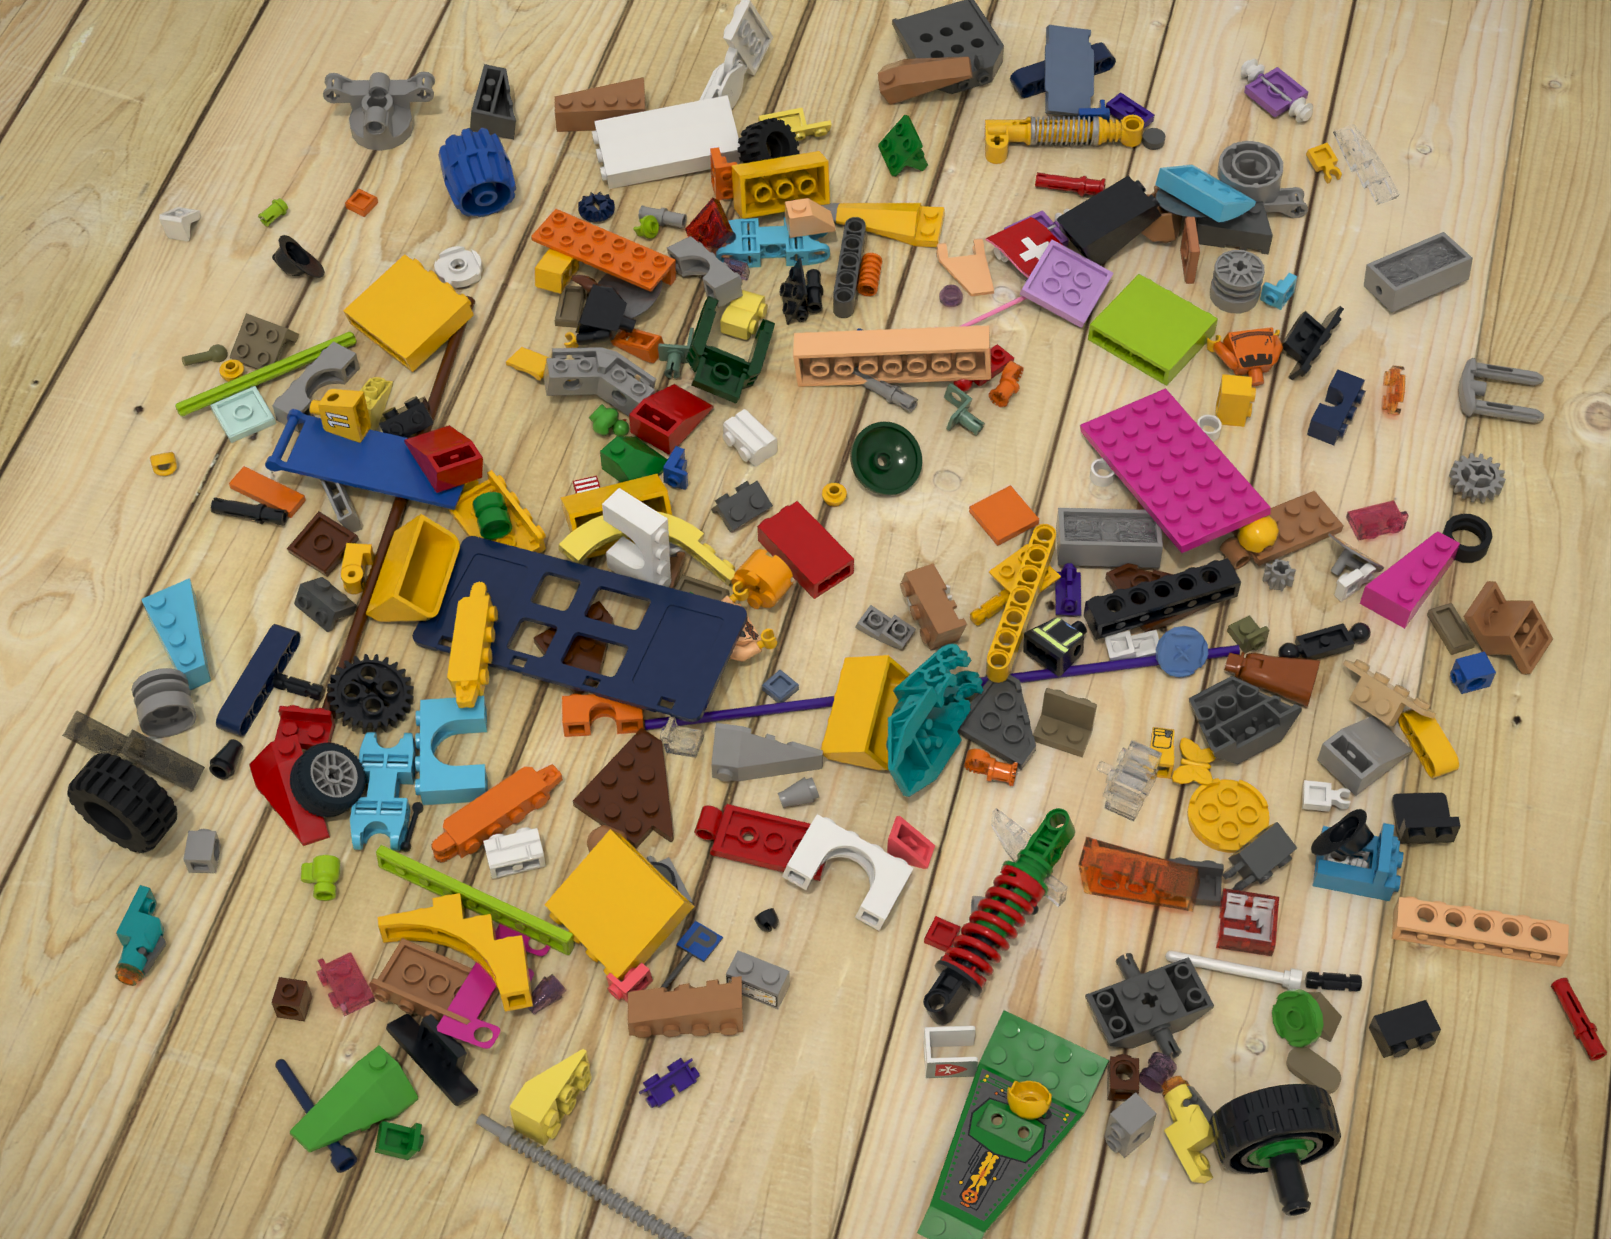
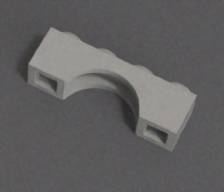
M690 236L667 247L668 255L676 260V271L682 277L688 275L704 276L703 283L706 297L711 296L718 299L717 307H721L743 296L741 289L743 283L740 275L737 272L734 273L725 262L722 263L713 252L710 253L701 242L698 243Z
M332 342L312 364L306 367L303 374L297 380H294L290 387L275 400L272 406L276 420L286 425L288 421L287 415L291 409L314 416L309 410L310 399L314 392L329 384L345 385L360 369L357 354ZM304 423L298 424L295 431L300 433Z

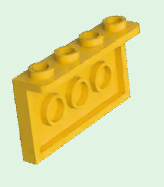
M492 470L487 472L488 480L460 496L456 509H448L468 537L476 536L483 538L477 524L478 518L474 513L473 501L483 493H501L505 499L512 530L505 537L491 541L537 553L546 550L544 543L546 535L541 526L533 524V518L529 511L519 506L520 502L513 491L509 493L503 477L500 474L496 476Z

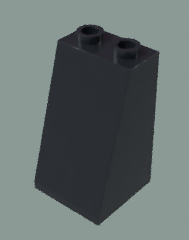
M1128 175L1062 214L1056 220L1085 258L1101 266L1162 215L1157 208L1160 204L1152 194L1147 196L1144 193L1146 189L1139 180L1134 182Z

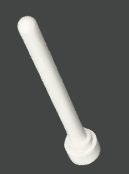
M1168 951L1165 955L1169 962H1177L1189 957L1194 967L1280 983L1282 987L1287 988V991L1300 989L1302 970L1291 968L1290 971L1285 970L1283 973L1176 951Z

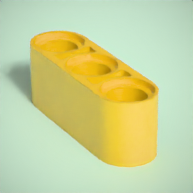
M1413 709L1403 711L1398 718L1399 726L1431 778L1459 769L1458 756L1435 717L1423 716Z

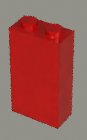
M798 501L790 506L783 507L779 513L771 518L764 519L757 526L760 544L772 556H778L787 564L793 578L813 599H816L854 574V558Z

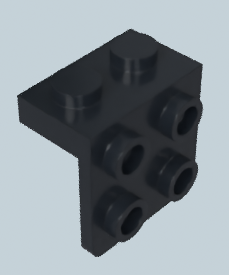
M1400 793L1393 795L1392 805L1400 844L1448 843L1455 841L1461 827L1459 817H1450L1447 797L1444 793Z

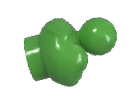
M601 404L589 417L593 422L592 426L595 433L602 436L608 435L611 427L617 436H625L629 432L627 419L618 420L619 413L614 408H606Z

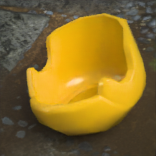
M1268 515L1239 528L1237 538L1240 545L1246 550L1260 553L1265 547L1274 545L1279 529L1276 521Z
M1028 1080L1023 1082L1014 1081L1012 1087L1007 1088V1102L1011 1111L1017 1116L1032 1120L1041 1117L1048 1111L1052 1102V1094L1039 1082Z

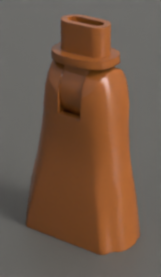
M1229 652L1224 671L1235 673V677L1244 682L1308 707L1320 660L1277 657L1259 653H1248L1244 658V652L1241 655Z

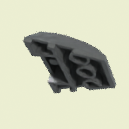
M1233 676L1189 698L1191 708L1214 757L1237 765L1281 742L1302 711L1301 706L1285 704L1281 702L1280 697L1276 695L1267 696L1259 692L1258 687Z

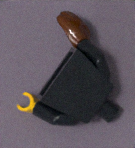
M587 275L572 276V281L581 285L588 293L575 331L578 334L576 336L572 332L565 334L567 340H572L569 343H564L566 348H577L579 345L614 340L618 329L632 333L636 320L623 315L627 303L612 286L599 285L595 279Z

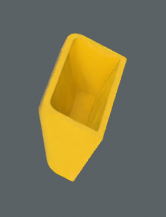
M658 474L560 497L571 533L586 522L603 515L602 504L619 488L653 510L672 515L668 490ZM618 540L598 548L587 558L606 554Z
M422 514L394 531L366 615L379 622L428 621L435 617L440 610L460 549V543L456 535Z
M889 655L845 657L821 746L823 756L827 759L879 771L888 770V750L886 747L888 717L892 715L893 709L898 703L893 690L910 675Z

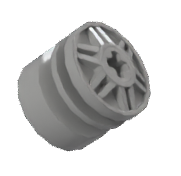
M1231 250L1220 255L1214 266L1213 279L1210 286V299L1213 304L1222 311L1236 314L1248 312L1254 308L1259 300L1265 273L1264 264L1261 259L1245 250Z
M172 668L152 670L139 676L133 683L131 690L137 708L138 721L142 732L146 735L157 738L171 737L188 730L195 723L197 716L192 698L190 697L191 692L186 675L180 670Z

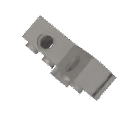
M602 347L552 348L551 358L546 359L543 376L546 396L596 394L627 416L644 398L654 394L656 378L616 351ZM567 355H572V358H573L574 360H564V359L567 358ZM637 374L641 376V378L639 379L641 382L636 380L634 376H636Z

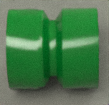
M487 492L474 499L472 505L475 516L478 518L477 524L480 534L484 539H500L511 532V520L507 512L504 496L501 493Z

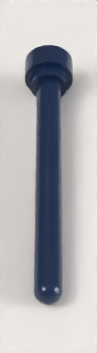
M284 1059L277 1060L275 1063L276 1069L307 1114L315 1106L287 1062ZM339 1141L327 1145L331 1151V1163L338 1173L349 1170L357 1162V1157L352 1149L341 1145Z

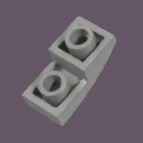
M872 605L869 606L855 626V628L868 636L901 650L916 630L896 615L891 619Z

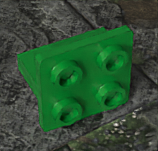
M904 115L878 144L890 174L894 177L906 165L923 171L928 166L924 157L925 154L921 149L923 144L910 117Z

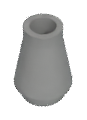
M804 777L778 793L783 808L813 803L814 799L819 798L812 777L808 779Z

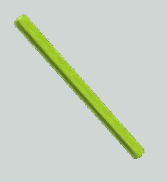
M352 332L344 333L176 403V410L180 416H185L314 362L332 342L348 348L356 344V338Z

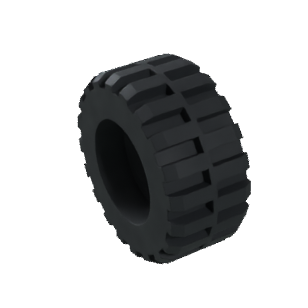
M110 753L94 755L68 786L67 795L77 813L81 814L88 824H91L100 834L105 835L107 839L133 852L145 853L153 850L177 820V807L174 805L173 799L167 795V791L160 787L153 777L148 776L144 770L137 768L130 761L123 760L117 755H111Z

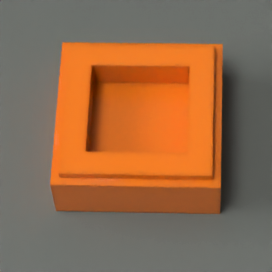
M358 189L345 202L346 209L365 217L378 204V199L376 196Z

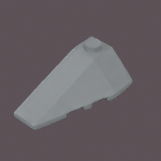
M716 723L711 764L712 778L724 782L745 781L819 770L823 767V750L793 741L784 744L775 740V736L766 734L765 738L751 734L752 729L744 726Z

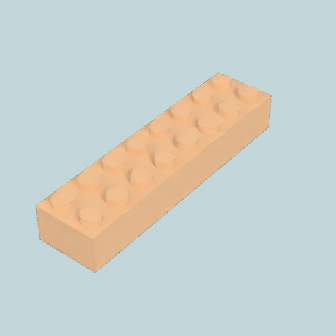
M989 325L794 333L793 358L798 387L864 384L867 380L852 374L857 366H859L861 373L869 375L879 382L882 380L887 383L957 381L960 379L991 380Z

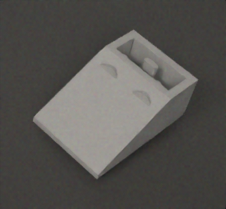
M1371 716L1341 729L1322 744L1317 760L1357 796L1411 754L1413 750L1378 718Z

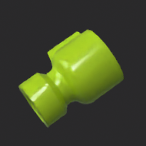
M320 855L315 857L312 863H303L301 866V881L304 883H317L314 885L313 897L321 901L333 900L336 897V886L334 883L338 881L340 876V859L332 855Z

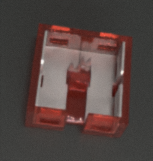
M1223 888L1219 909V918L1221 919L1218 925L1216 948L1272 956L1276 946L1279 897Z

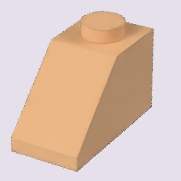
M808 198L785 202V222L790 238L835 231V224L830 210Z

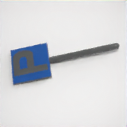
M695 921L676 944L677 947L686 951L687 954L661 987L667 988L692 956L705 962L723 937Z

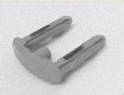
M1471 358L1466 362L1459 381L1458 390L1462 411L1468 417H1471L1472 414H1481L1531 423L1540 422L1544 419V414L1537 409L1477 400L1475 398V395H1485L1487 383L1474 380V376L1535 386L1543 383L1544 377L1535 371L1478 363L1475 358Z

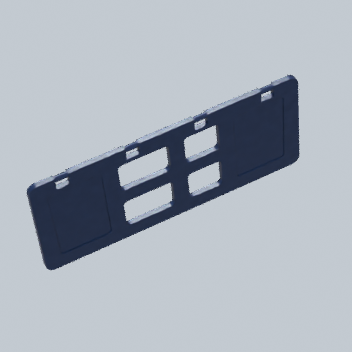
M469 536L460 545L438 614L428 621H419L412 637L415 644L420 647L450 654L451 647L441 645L443 639L453 640L458 601L463 597H470L472 585L480 581L487 586V593L491 597L492 604L498 610V620L493 625L495 641L491 642L490 647L492 650V662L488 663V666L521 673L527 677L581 692L585 691L598 697L648 711L660 712L684 721L697 722L704 715L747 622L748 615L745 608L738 605L488 539ZM546 576H554L580 583L567 610L561 611L533 603ZM600 590H607L650 602L643 620L636 630L587 618L586 615ZM529 621L557 629L544 656L536 657L509 649L522 622ZM584 636L627 648L628 650L616 675L609 677L563 664L575 637ZM519 659L526 661L524 667L513 665L514 660ZM588 679L600 682L597 688L585 684ZM661 701L673 702L674 705L672 709L660 706Z

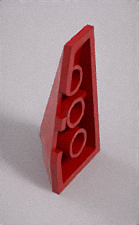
M295 734L270 742L249 766L257 790L268 800L274 811L281 816L300 843L306 846L330 838L324 818L316 816V814L313 815L308 810H305V808H302V805L298 804V801L295 800L296 798L291 792L290 773L296 760L303 754L298 736Z

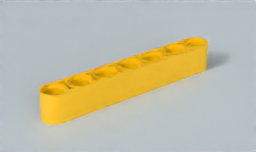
M1049 524L1036 526L1032 533L989 649L986 675L993 682H1004L1010 675L1054 554L1056 530Z

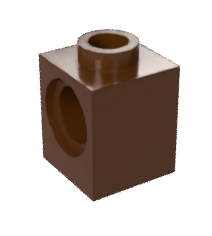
M279 977L271 1002L277 1018L305 1022L312 999L307 981Z
M1126 1054L1116 1055L1115 1057L1110 1056L1107 1068V1100L1125 1102L1134 1093L1139 1094V1058H1132ZM1117 1074H1126L1130 1079L1122 1080Z

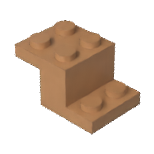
M1496 581L1486 582L1463 616L1482 651H1485L1486 655H1511L1521 674L1532 673L1553 640L1534 602L1506 600Z

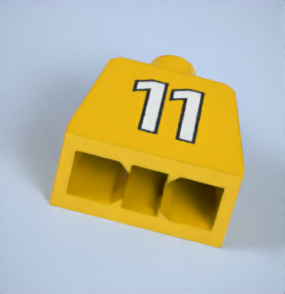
M330 389L321 401L314 399L310 404V413L321 416L323 429L327 432L361 443L371 428L363 391Z

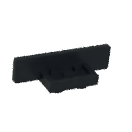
M1339 306L1329 313L1322 324L1306 311L1298 317L1282 342L1283 349L1298 361L1288 376L1291 380L1299 375L1303 377L1311 369L1310 362L1321 353L1320 346L1328 341L1332 335L1330 333L1331 329L1335 328L1341 321L1339 316L1344 310L1343 307Z
M405 1014L388 1023L386 1026L388 1033L455 1106L461 1105L478 1094L477 1087L462 1072L467 1052L462 1044L453 1037L437 1031L439 1022L432 1014L422 1018L420 1025L409 1014Z

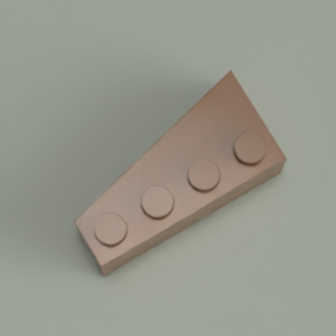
M644 77L555 96L557 132L595 131L594 121L646 111Z
M742 976L731 977L732 983L719 984L718 979L706 981V986L697 988L691 986L690 983L681 984L674 988V991L669 992L664 987L628 992L629 1036L647 1038L651 1035L676 1037L680 1034L706 1036L708 1033H721L729 1036L737 1032H743Z

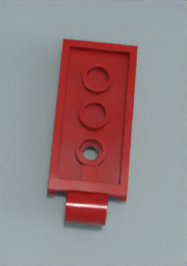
M730 804L724 806L722 813L720 809L707 805L702 807L694 833L701 839L714 840L713 846L710 849V855L784 872L811 824ZM746 834H750L753 836V839L746 841L743 837ZM826 862L820 866L813 880L821 881Z

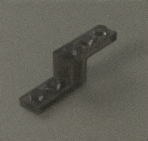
M79 711L74 713L62 735L97 754L110 753L111 755L120 756L121 759L130 761L137 768H144L189 792L194 790L205 768L133 729L125 736Z

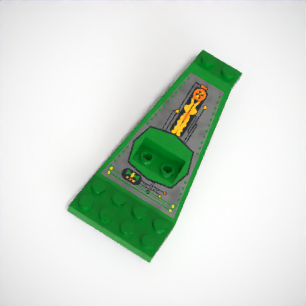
M1003 1010L978 1064L930 1206L917 1234L927 1239H983L990 1227L1085 1115L1109 1060ZM1028 1080L1039 1082L1045 1086L1052 1094V1102L1048 1111L1041 1117L1032 1120L1020 1118L1013 1113L1007 1102V1088H1011L1014 1081L1023 1082ZM996 1114H1000L1003 1118L1000 1125H994L992 1122V1118ZM1022 1127L1029 1129V1135L1026 1138L1019 1136V1130Z

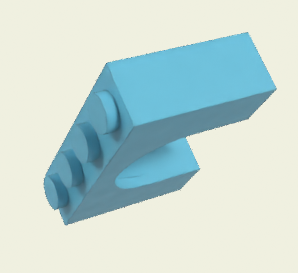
M478 696L473 708H459L456 698L420 700V710H417L415 714L416 726H420V733L415 734L416 749H420V756H415L416 772H420V779H415L416 795H421L423 805L472 802L488 791V777L485 764L451 766L440 762L434 754L439 744L450 736L487 732L485 697Z

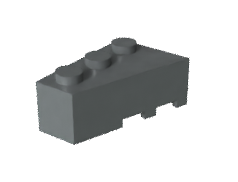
M484 64L471 110L470 129L478 132L482 127L488 129L490 135L495 133L499 137L514 140L516 119L513 113V102L510 96L506 68Z
M1263 201L1256 202L1255 206L1244 214L1224 222H1217L1210 217H1195L1199 244L1225 248V245L1240 247L1239 250L1247 251V248L1262 250L1261 254L1269 255L1273 234Z

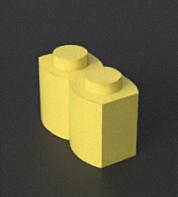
M742 290L743 296L731 301L730 305L725 309L720 320L721 333L748 340L752 334H756L759 320L766 316L768 305L765 304V296Z

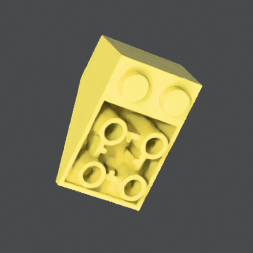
M586 1050L578 1051L525 1082L510 1105L514 1129L517 1132L543 1146L546 1145L550 1138H555L560 1130L562 1118L565 1114L569 1115L576 1104L575 1098L581 1090L585 1091L590 1084L592 1076Z

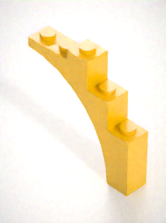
M460 893L432 898L433 907L419 908L413 911L392 913L378 917V927L383 943L401 941L403 938L408 941H425L450 947L479 963L489 974L500 992L505 1012L533 1006L527 954L522 935L496 940L491 914L465 918V909Z

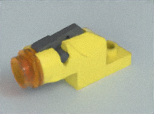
M1175 1076L1165 1081L1161 1086L1163 1090L1162 1096L1168 1105L1174 1122L1164 1131L1191 1181L1205 1184L1213 1176L1209 1170L1211 1166L1208 1159L1200 1151L1214 1142L1211 1127L1214 1113L1187 1080H1183L1182 1076Z

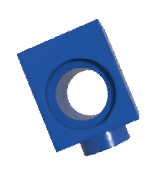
M1484 651L1457 658L1450 672L1452 683L1457 685L1460 693L1464 694L1490 687L1496 671Z

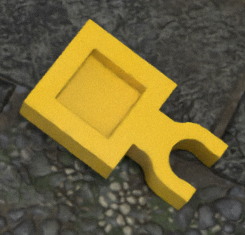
M1328 142L1307 150V158L1316 172H1324V179L1327 184L1332 179L1330 174L1335 175L1337 180L1341 179L1342 173L1338 167H1335L1338 159Z

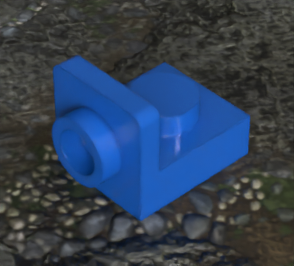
M1100 100L1099 108H1079L1078 116H1080V119H1083L1085 116L1087 123L1089 116L1090 123L1093 121L1094 116L1102 117L1109 122L1110 110L1105 107V100Z
M675 446L663 467L664 483L673 488L686 490L688 487V473L685 471L687 467L685 449Z

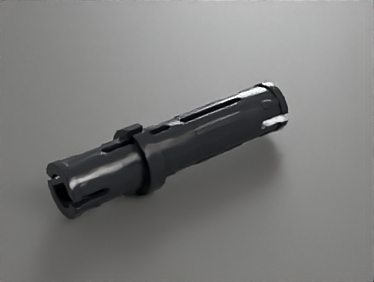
M217 497L213 498L214 500L211 503V512L214 514L251 519L259 524L266 522L284 526L288 519L287 510L267 507L266 504L262 503L253 505Z

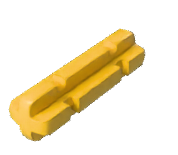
M1006 589L999 592V596L995 595L980 606L981 609L976 608L970 613V620L975 625H980L986 621L985 618L989 619L1004 608L1003 605L1006 606L1010 595Z

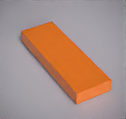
M245 466L229 482L231 489L259 503L266 504L271 508L287 510L288 517L290 518L306 501L305 495Z

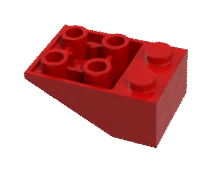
M673 384L644 398L629 414L630 432L670 455L675 446H679L714 407L710 403Z
M450 425L404 440V443L436 493L482 478V455L472 440Z

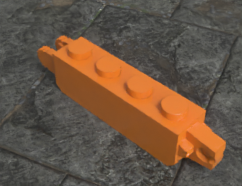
M553 764L537 772L533 767L524 766L446 818L443 823L444 833L431 843L435 860L444 863L457 854L461 859L468 854H473L484 844V840H488L492 835L501 834L503 830L512 824L521 822L534 809L543 807L550 799L549 792L563 780L560 771Z

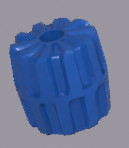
M482 127L478 132H473L470 128L462 130L460 136L454 134L446 139V145L440 147L438 156L445 186L456 209H460L461 213L468 217H484L502 211L506 205L513 201L515 198L514 191L516 190L513 170L501 140L495 133L490 135L488 129Z

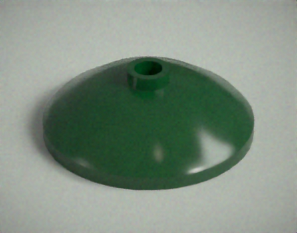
M876 422L864 428L854 439L850 451V462L856 478L865 488L879 495L890 496L906 491L916 482L922 469V453L917 440L906 428L893 422ZM878 458L883 460V466L878 464Z

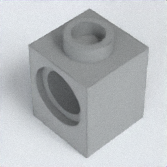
M209 829L188 831L183 860L189 873L217 872L221 843L216 831Z

